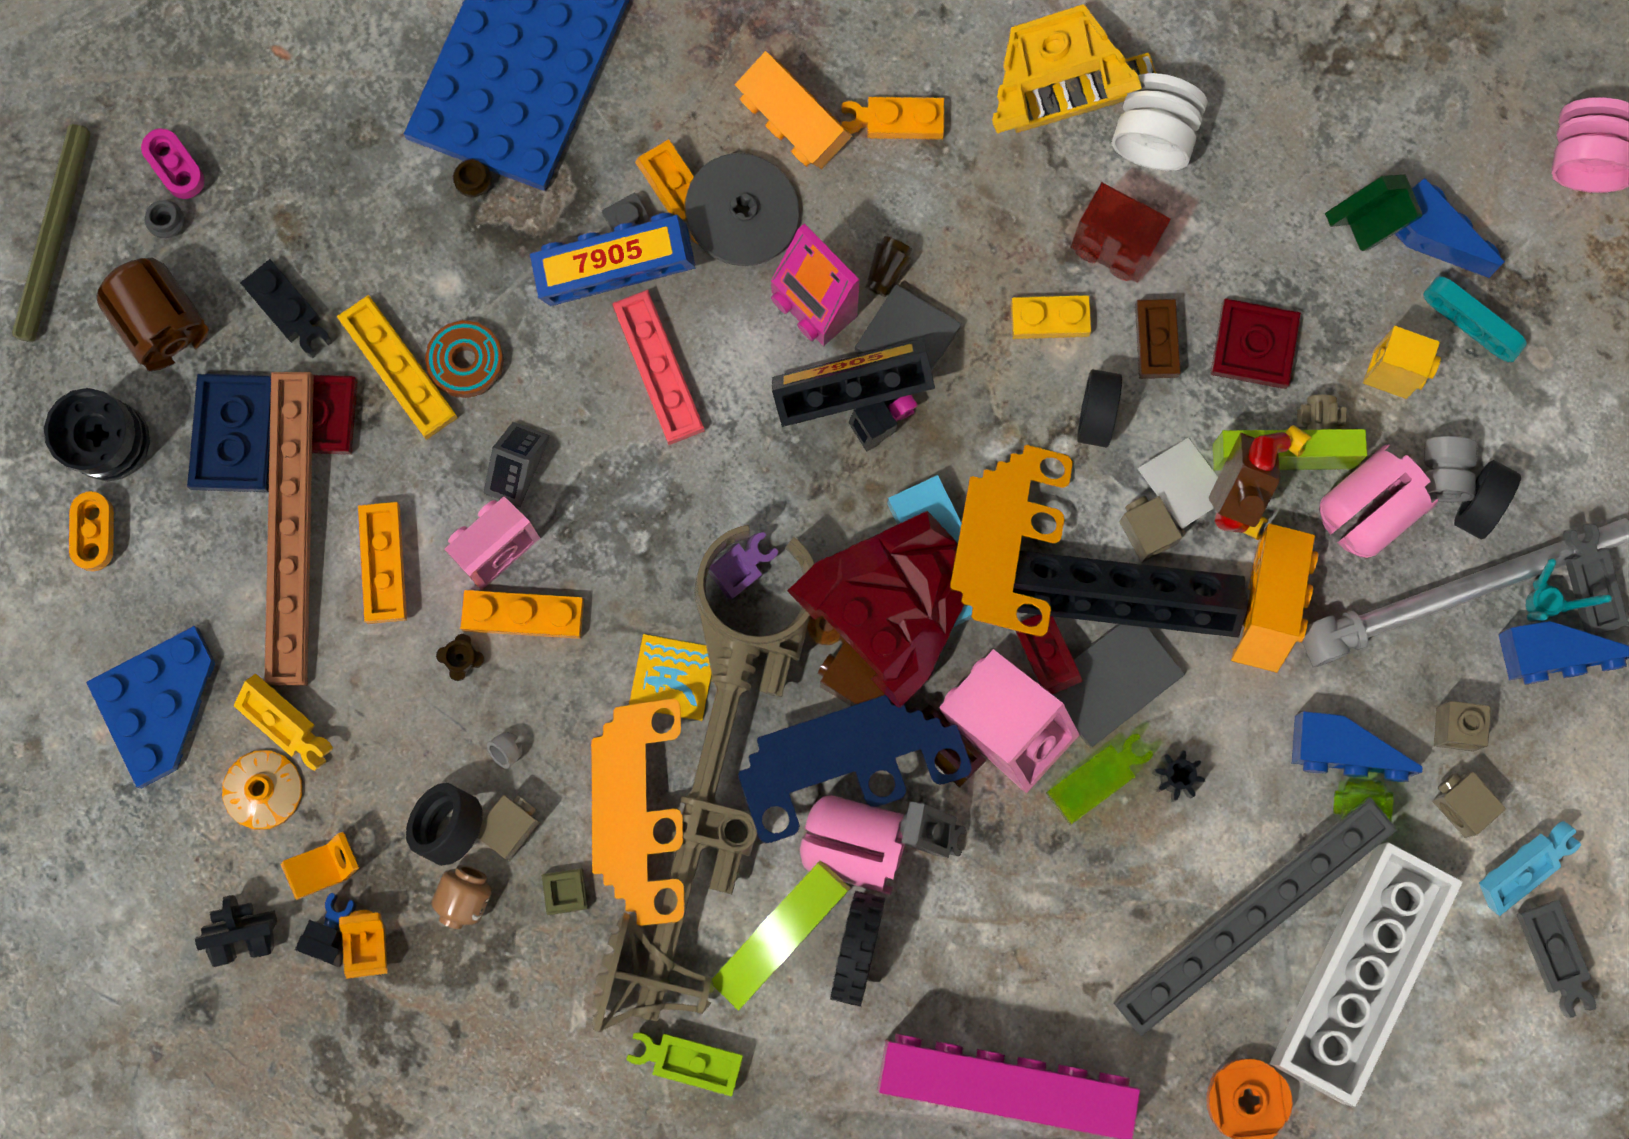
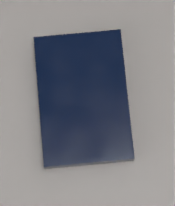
M197 374L187 487L190 490L269 493L271 376Z

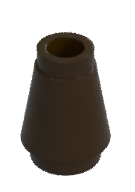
M884 236L882 242L876 244L865 288L886 297L888 291L891 290L912 260L909 257L912 248L899 240Z

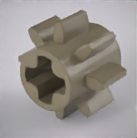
M1310 396L1307 398V405H1301V409H1297L1298 428L1321 430L1343 429V426H1347V407H1338L1337 397Z

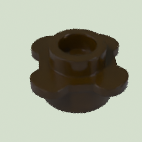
M466 634L457 635L455 640L449 642L445 647L439 648L436 654L437 660L445 664L449 669L450 678L454 681L464 680L467 672L473 668H480L484 663L483 654L475 651L471 645V638ZM463 654L464 659L462 661H458L457 655Z

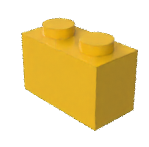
M1394 325L1374 348L1363 384L1407 399L1416 389L1422 390L1427 378H1434L1441 361V357L1436 355L1440 341Z

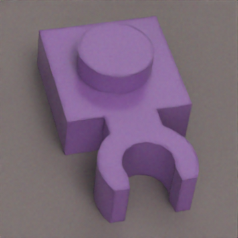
M764 532L752 535L746 543L745 550H743L739 543L734 544L712 562L708 574L728 599L736 597L762 575L756 564L771 561L777 556L779 551L776 548L770 549L765 554L759 552L758 543L765 538L766 534Z

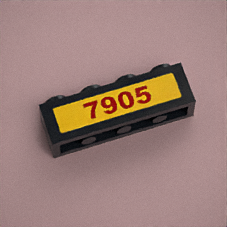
M923 339L772 377V393L782 427L935 389Z

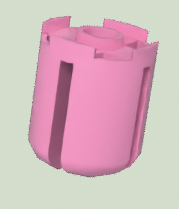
M1384 445L1378 449L1367 461L1328 492L1320 502L1319 512L1322 523L1331 535L1385 490L1388 489L1392 496L1383 505L1337 542L1344 550L1359 557L1368 558L1378 554L1438 503V499L1431 502L1430 495L1425 488L1431 481L1422 469L1408 455L1399 459L1392 453L1385 451L1390 445Z
M833 795L822 797L812 807L806 821L805 829L810 832H807L805 837H802L800 845V856L804 868L810 871L819 861H822L845 883L891 895L893 887L885 884L887 878H894L895 871L897 872L901 862L905 844L901 843L903 835L900 829L904 814L872 807Z

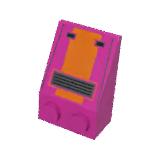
M804 223L798 228L771 279V293L773 294L771 300L784 314L790 312L799 321L797 326L810 341L817 339L824 347L857 317L859 278Z

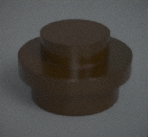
M468 159L456 167L453 173V182L456 189L462 195L478 197L489 189L492 176L487 165L474 159Z

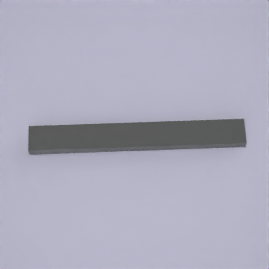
M1367 797L1114 1001V1005L1141 1037L1396 832V827L1372 798Z

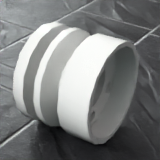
M1157 73L1139 74L1138 77L1142 89L1127 93L1123 104L1125 113L1119 117L1111 142L1114 150L1125 159L1151 169L1171 171L1187 167L1197 138L1194 132L1201 125L1202 116L1208 103L1205 94L1195 85L1174 76Z

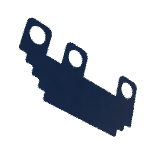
M884 695L758 737L759 751L749 755L750 767L739 771L738 777L760 840L764 843H772L793 836L799 830V821L789 793L855 771L866 803L872 807H879L903 798L906 793V787L895 759L896 757L921 749L931 779L939 785L967 777L972 767L956 725L942 727L938 718L927 721L924 719L921 711L908 713L904 704L900 708L896 705L893 706L889 698ZM946 748L956 751L961 759L960 768L950 775L939 772L935 766L936 754ZM877 771H887L894 777L895 788L888 796H876L869 788V779ZM770 807H781L788 814L789 823L782 832L772 833L763 826V814Z

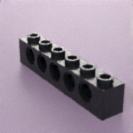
M1019 550L1013 593L1046 601L1051 608L1050 616L1239 638L1247 612L1245 576ZM1023 604L1017 609V613L1042 615L1039 608L1032 604Z

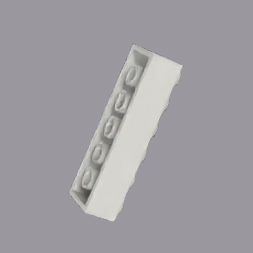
M1389 842L1379 844L1373 849L1269 1064L1342 1104L1356 1107L1463 881Z

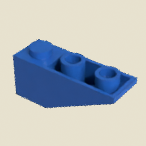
M1424 178L1412 188L1422 211V217L1395 233L1407 248L1490 278L1504 264V260L1500 257V253L1495 245L1484 240L1473 229L1470 219L1463 213L1457 212L1447 202L1444 192L1438 186L1431 185Z
M1551 621L1512 627L1498 634L1509 680L1523 678L1524 685L1548 681V674L1562 672L1563 678L1584 675L1588 673L1587 667L1601 665L1602 671L1616 670L1627 667L1626 660L1629 659L1628 645Z
M1303 711L1294 718L1291 764L1303 765L1304 772L1325 774L1328 773V768L1344 769V776L1354 778H1368V772L1384 774V780L1391 782H1409V777L1422 773L1423 767L1343 715Z

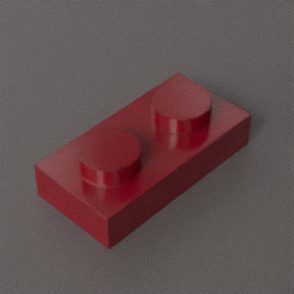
M1035 615L1021 621V623L1029 627L1037 626L1042 621V615ZM1050 616L1048 631L1043 636L1015 630L1039 685L1045 690L1055 694L1082 682L1078 668L1053 616Z

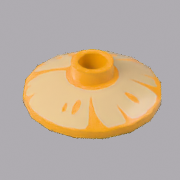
M271 750L253 751L240 757L228 769L222 783V800L228 814L238 824L253 830L272 829L285 823L296 812L302 798V779L297 767L286 756ZM258 781H262L265 785V790L261 795L255 796L252 792L253 785Z

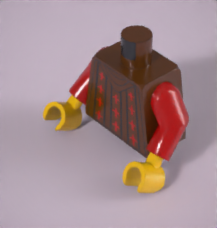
M1292 425L1285 433H1273L1257 438L1240 432L1208 497L1217 511L1215 516L1217 527L1227 532L1244 533L1259 540L1262 536L1259 534L1261 527L1264 523H1268V519L1262 515L1280 481L1278 453L1289 450L1299 457L1305 451L1302 447L1312 437L1295 425Z

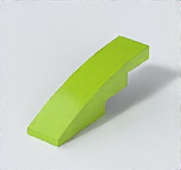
M819 861L712 978L714 988L739 1011L851 888L825 863Z

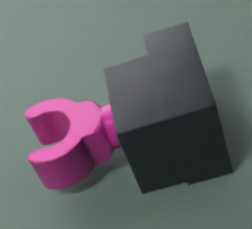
M912 395L898 398L888 406L884 402L856 408L853 410L848 423L867 452L880 445L881 440L894 434L898 425L897 421L915 413L913 409L918 404Z

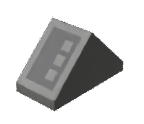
M512 422L492 447L483 493L499 500L504 496L513 505L521 508L550 436Z

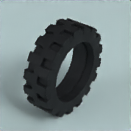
M855 891L838 956L830 1000L861 1007L885 898Z

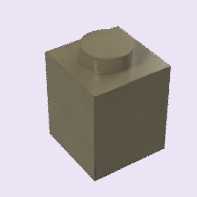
M1144 496L1131 502L1125 507L1127 512L1124 513L1119 521L1141 563L1176 546L1182 539L1160 496L1150 501Z
M503 795L482 821L477 838L504 859L511 861L540 824L532 816L536 809L519 795L513 801Z

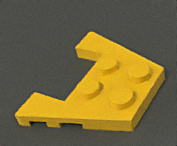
M1082 4L1011 27L1003 65L1005 74L1003 84L999 85L997 94L999 103L997 113H993L992 122L996 133L1030 124L1025 92L1081 76L1098 69L1101 71L1108 99L1140 90L1142 87L1138 74L1129 67L1118 48L1114 47L1108 39L1106 32L1087 7Z

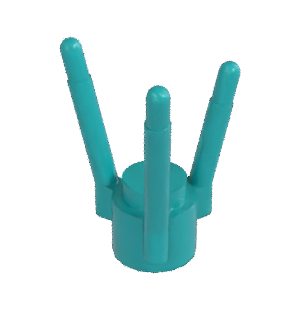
M1550 559L1539 578L1533 582L1535 590L1527 596L1525 601L1528 612L1527 620L1529 622L1547 620L1560 612L1609 603L1612 597L1611 595H1599L1572 601L1564 600V596L1558 588L1547 584L1556 565V560Z

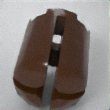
M139 258L116 267L103 280L97 291L96 298L100 310L137 363L144 365L149 372L174 365L175 361L172 358L174 355L190 344L196 350L209 333L203 317L167 266L155 258Z

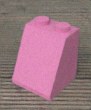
M994 649L986 658H981L974 664L970 675L959 686L954 687L947 693L944 703L939 707L947 721L951 725H956L960 734L1026 794L1080 736L1064 704Z

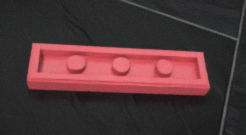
M645 290L612 303L668 445L704 432V426L649 291Z

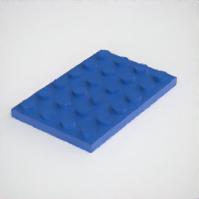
M464 0L404 131L406 140L462 161L468 159L477 160L487 165L491 172L546 191L629 0Z

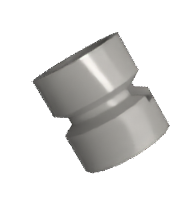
M1455 436L1427 439L1424 442V465L1430 468L1425 474L1431 482L1425 488L1431 500L1435 501L1438 499V502L1453 503L1473 500L1476 491L1475 474L1469 470L1477 465V442L1469 438Z

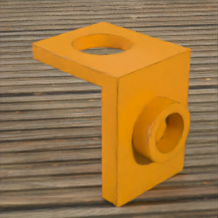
M344 832L337 833L326 845L286 859L281 863L296 900L345 882L359 869ZM340 849L342 850V852H343V854H344L346 864H345V862H344L343 859H342V856H341V853H340Z

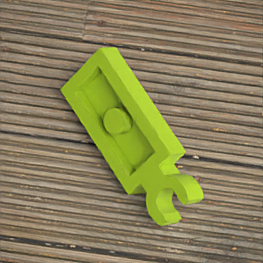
M633 1033V1039L644 1042L646 1052L640 1057L628 1054L626 1060L630 1063L642 1065L648 1061L655 1062L652 1075L727 1096H733L744 1055L665 1033L659 1045L655 1044L653 1039L646 1033Z

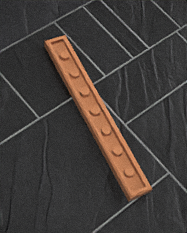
M271 372L264 680L269 686H308L314 375L311 372Z

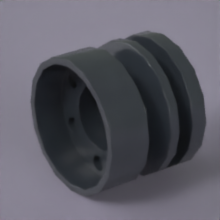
M91 388L72 390L59 398L49 410L44 425L45 444L54 459L67 468L93 479L107 482L124 479L135 472L145 460L150 445L148 425L138 411L104 391Z

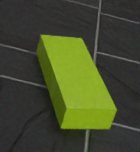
M1366 429L1302 430L1312 437L1302 447L1305 450L1302 455L1297 457L1289 450L1278 453L1280 470L1355 469L1367 457ZM1222 430L1212 444L1214 471H1222L1240 432L1257 438L1273 433H1285L1287 430Z

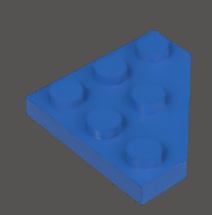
M195 626L86 682L137 788L142 789L178 770L183 756L181 751L188 732L192 731L202 702L200 698L207 678L211 677L215 666V660L199 628Z

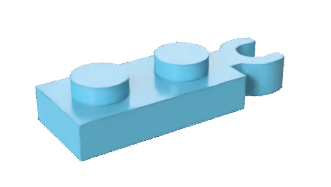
M1562 821L1552 829L1548 838L1539 834L1531 842L1523 845L1506 862L1490 871L1479 882L1488 907L1501 916L1560 869L1559 859L1575 853L1581 846V843L1572 837L1576 833V829Z

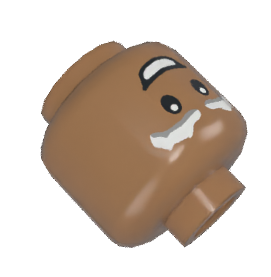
M457 865L456 869L445 871L431 902L434 911L440 915L439 921L453 929H461L463 925L478 923L492 892L490 885L486 882L487 876L481 871L466 865Z

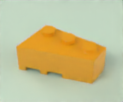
M1270 523L1267 524L1257 545L1247 590H1250L1247 612L1242 625L1244 626L1243 635L1237 647L1233 649L1231 661L1278 673L1295 643H1302L1308 625V620L1302 618L1303 608L1309 606L1313 593V585L1307 584L1309 574H1313L1318 560V552L1313 551L1314 534Z

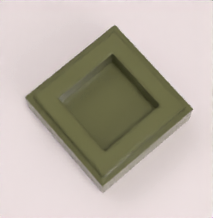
M582 868L542 874L546 914L548 916L588 910Z

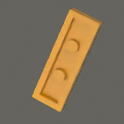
M398 502L358 505L364 622L376 624L407 621L400 505Z
M464 590L460 629L463 632L581 639L584 599L582 597Z

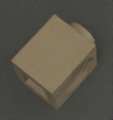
M1449 701L1436 708L1434 747L1473 752L1488 747L1491 706Z
M1455 772L1437 787L1441 794L1432 801L1464 838L1478 835L1506 810L1505 806L1474 772L1461 776Z

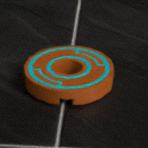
M461 320L445 325L434 334L427 345L425 362L428 374L437 387L450 396L470 398L482 395L489 390V387L493 385L495 380L497 382L502 374L504 356L500 342L490 329L478 322ZM462 351H471L475 354V360L468 368L455 366V358Z

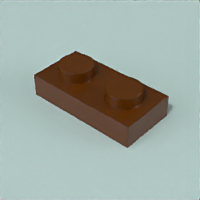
M1176 299L1137 300L1135 303L1139 379L1178 378L1180 375Z

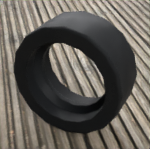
M1095 369L1090 371L1080 413L1077 434L1078 443L1106 448L1110 445L1121 396V374Z
M1495 460L1490 461L1476 478L1474 499L1461 503L1454 519V525L1481 540L1486 538L1498 524L1513 500L1521 481V475Z
M450 783L437 784L427 790L416 802L406 826V841L410 850L439 866L451 865L462 859L472 848L480 833L483 814L478 798ZM453 809L447 828L436 840L440 823L447 813Z

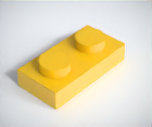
M1089 295L1012 297V339L1089 337L1091 334Z

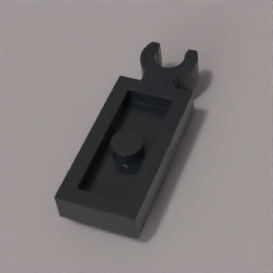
M271 259L240 282L290 343L300 336V346L309 357L314 358L317 356L310 347L313 339L322 338L328 346L332 344L330 336L323 328L313 326L321 318Z

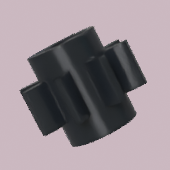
M1181 751L1175 761L1168 754L1162 756V762L1165 764V767L1152 771V774L1160 777L1161 785L1157 787L1156 791L1161 792L1166 789L1171 792L1172 802L1177 801L1180 797V792L1183 791L1190 799L1196 796L1191 786L1205 782V778L1197 776L1196 771L1201 761L1198 760L1191 763L1186 760V751ZM1183 769L1186 773V776L1182 779L1183 783L1180 781L1174 784L1170 778L1175 773L1174 770L1179 771Z

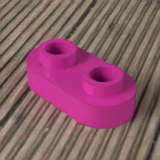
M161 128L149 132L142 141L141 151L169 192L180 199H189L199 194L204 186V174L178 137L168 129ZM170 148V152L166 156H159L163 149ZM191 177L187 185H180L183 178Z

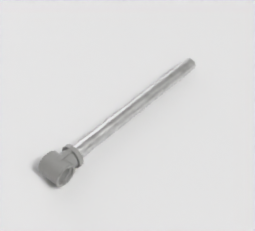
M1626 518L1598 528L1600 538L1596 545L1597 549H1610L1629 542V520ZM1585 533L1578 535L1579 541H1583ZM1563 540L1360 616L1355 611L1350 610L1343 613L1342 618L1337 620L1335 615L1317 620L1307 625L1302 643L1312 667L1327 664L1348 655L1351 648L1360 650L1367 647L1369 637L1540 575L1550 559L1556 560L1554 569L1566 565L1565 559L1575 556L1574 550L1569 548Z

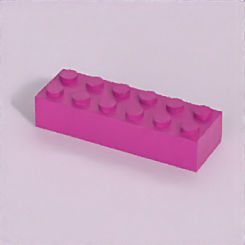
M897 1033L894 1041L885 1040L877 1090L881 1094L1117 1139H1133L1140 1089L1129 1086L1130 1078L1099 1072L1098 1080L1087 1078L1088 1070L1061 1064L1058 1065V1071L1053 1072L1046 1070L1047 1062L1018 1057L1017 1064L1004 1062V1054L977 1049L976 1057L962 1054L963 1047L960 1045L936 1041L935 1049L922 1047V1039Z

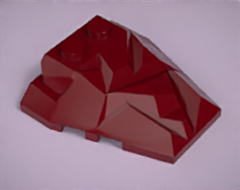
M928 511L864 541L858 542L832 556L817 561L787 590L814 620L823 616L876 672L871 680L898 708L929 679L957 618L965 605L962 603L963 593L950 587L958 542Z

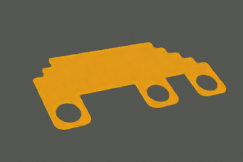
M1025 445L1023 454L1012 453L1010 462H997L995 471L985 469L982 478L970 477L950 587L963 593L962 603L973 608L971 615L973 620L1036 636H1043L1047 633L1051 611L1050 605L1041 599L1013 593L1022 536L1057 543L1061 540L1064 515L1060 510L1028 502L1030 482L1032 480L1060 488L1067 487L1070 483L1073 464L1069 456ZM1046 458L1059 460L1065 469L1063 476L1058 479L1046 477L1041 472V462ZM1036 513H1047L1055 519L1056 529L1050 534L1039 533L1032 526V517ZM1023 604L1035 605L1042 613L1041 623L1034 627L1022 624L1017 618V609Z
M676 699L615 707L613 710V721L603 725L602 737H596L591 740L592 873L603 874V884L605 886H614V897L616 899H625L627 912L635 911L636 924L638 926L678 922L684 915V886L679 879L651 882L647 880V854L677 851L683 843L682 813L678 809L647 812L646 744L674 740L680 735L681 706ZM668 708L674 715V724L668 732L663 734L657 733L652 727V717L657 710ZM662 818H669L676 825L675 837L667 844L658 843L653 835L655 824ZM663 888H670L677 895V906L668 915L658 913L654 906L655 896Z

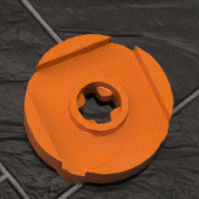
M1245 1058L1233 1060L1213 1073L1207 1089L1206 1104L1212 1122L1225 1136L1232 1139H1273L1279 1134L1277 1132L1283 1128L1285 1122H1288L1292 1112V1095L1287 1081L1273 1067L1260 1060ZM1250 1089L1251 1094L1259 1096L1260 1104L1253 1105L1252 1113H1247L1245 1107L1239 1106L1238 1099L1243 1097L1244 1090Z

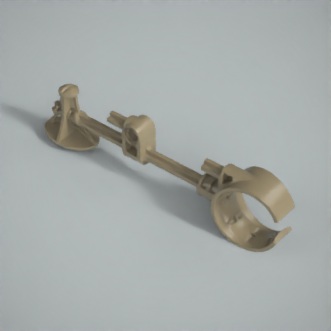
M749 525L734 528L721 535L711 544L702 558L695 581V602L702 622L712 674L711 681L715 683L717 693L692 790L685 797H681L680 800L681 803L685 804L682 813L683 843L675 853L669 879H679L683 883L684 915L678 922L657 924L652 944L630 914L623 913L616 924L619 931L611 934L607 943L614 950L611 953H604L600 963L608 971L597 975L596 985L603 991L599 994H594L592 1006L598 1011L592 1015L593 1031L601 1032L631 1016L658 1022L661 1010H683L703 1014L711 1004L708 1001V995L714 992L712 977L703 976L675 964L673 960L702 850L706 847L718 849L709 889L733 894L742 855L751 856L753 844L757 837L753 818L749 814L720 806L715 800L739 700L744 692L751 690V685L747 681L749 674H755L756 668L752 666L753 658L759 657L760 653L768 654L759 692L782 697L791 660H800L810 620V615L802 607L796 618L781 631L766 636H748L730 629L713 613L706 594V580L709 568L717 555L727 546L749 539ZM793 537L785 549L798 561L804 574L814 565V561L802 543ZM731 820H738L745 825L746 837L741 843H732L725 836V826ZM672 832L671 837L674 838L676 832ZM666 888L660 911L662 915L672 913L677 906V895L670 888ZM626 929H629L634 973L617 969ZM634 934L638 936L650 952L645 973H642V975H639ZM671 969L703 982L701 990L670 983ZM614 978L632 981L611 1012L604 1018ZM640 983L641 989L636 1007L613 1017L636 984ZM670 990L698 997V1004L695 1006L663 1003L665 992Z

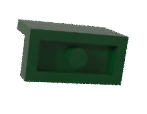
M1406 174L1379 177L1327 211L1325 215L1330 227L1350 225L1359 249L1361 251H1368L1420 219L1422 211Z

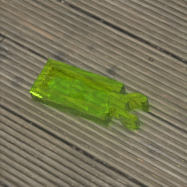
M1138 733L1131 735L1124 741L1120 753L1115 750L1112 744L1046 792V795L1069 825H1072L1136 776L1129 766L1143 765L1152 758L1153 752L1151 750L1143 756L1133 754L1132 744L1141 738Z

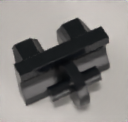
M234 895L224 896L222 909L210 912L211 922L215 924L203 926L201 928V936H197L194 939L197 951L205 949L213 967L235 961L237 955L234 942L246 940L250 958L271 954L274 949L273 929L278 922L275 910L253 915L252 903L239 905Z

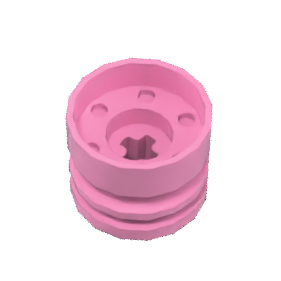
M1604 97L1585 98L1565 105L1559 114L1558 122L1560 127L1557 130L1559 144L1554 150L1551 172L1553 179L1567 188L1590 193H1607L1629 187V103L1619 99Z

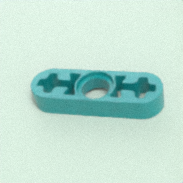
M1436 277L1424 291L1423 296L1431 307L1499 359L1506 362H1514L1527 346L1525 338L1517 330L1448 278Z

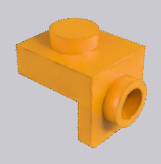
M358 910L350 913L349 916L340 917L339 927L342 933L343 963L346 979L387 974L386 935L381 913Z

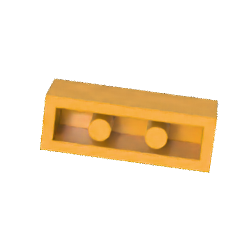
M767 51L734 84L743 93L739 100L755 115L760 110L769 120L765 124L767 129L780 141L786 137L795 146L791 153L806 167L812 163L822 169L853 136Z

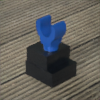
M330 893L325 901L327 913L324 924L309 920L295 950L340 968L343 961V951L338 949L342 940V933L338 931L340 928L339 918L349 916L350 913L356 910V902L350 900L344 911L336 912L334 904L338 896Z

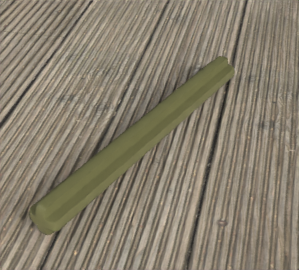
M70 124L67 128L12 335L21 341L33 342L37 336L91 136L90 131L82 125Z

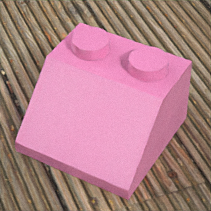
M504 496L498 502L492 500L479 511V519L468 528L463 526L455 531L448 539L449 545L444 549L481 591L540 539L531 522Z

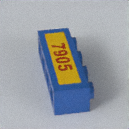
M672 213L655 215L651 217V222L640 225L636 223L620 224L614 227V232L602 235L596 232L580 235L577 238L578 241L565 245L561 242L548 243L541 247V251L530 254L538 298L549 306L696 269L687 224L678 215H673Z

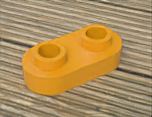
M89 491L78 495L70 506L69 556L78 567L91 572L99 571L105 568L113 557L114 509L111 502L103 495ZM95 508H99V516L94 520H90V512ZM98 546V555L94 558H89L90 549Z

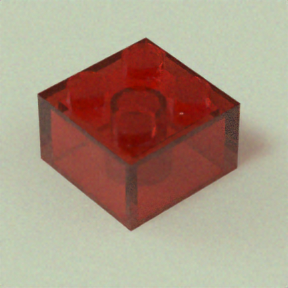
M1101 182L1079 221L1070 248L1076 250V254L1081 259L1090 263L1098 262L1110 268V272L1115 277L1123 281L1132 280L1138 283L1155 254L1171 218Z

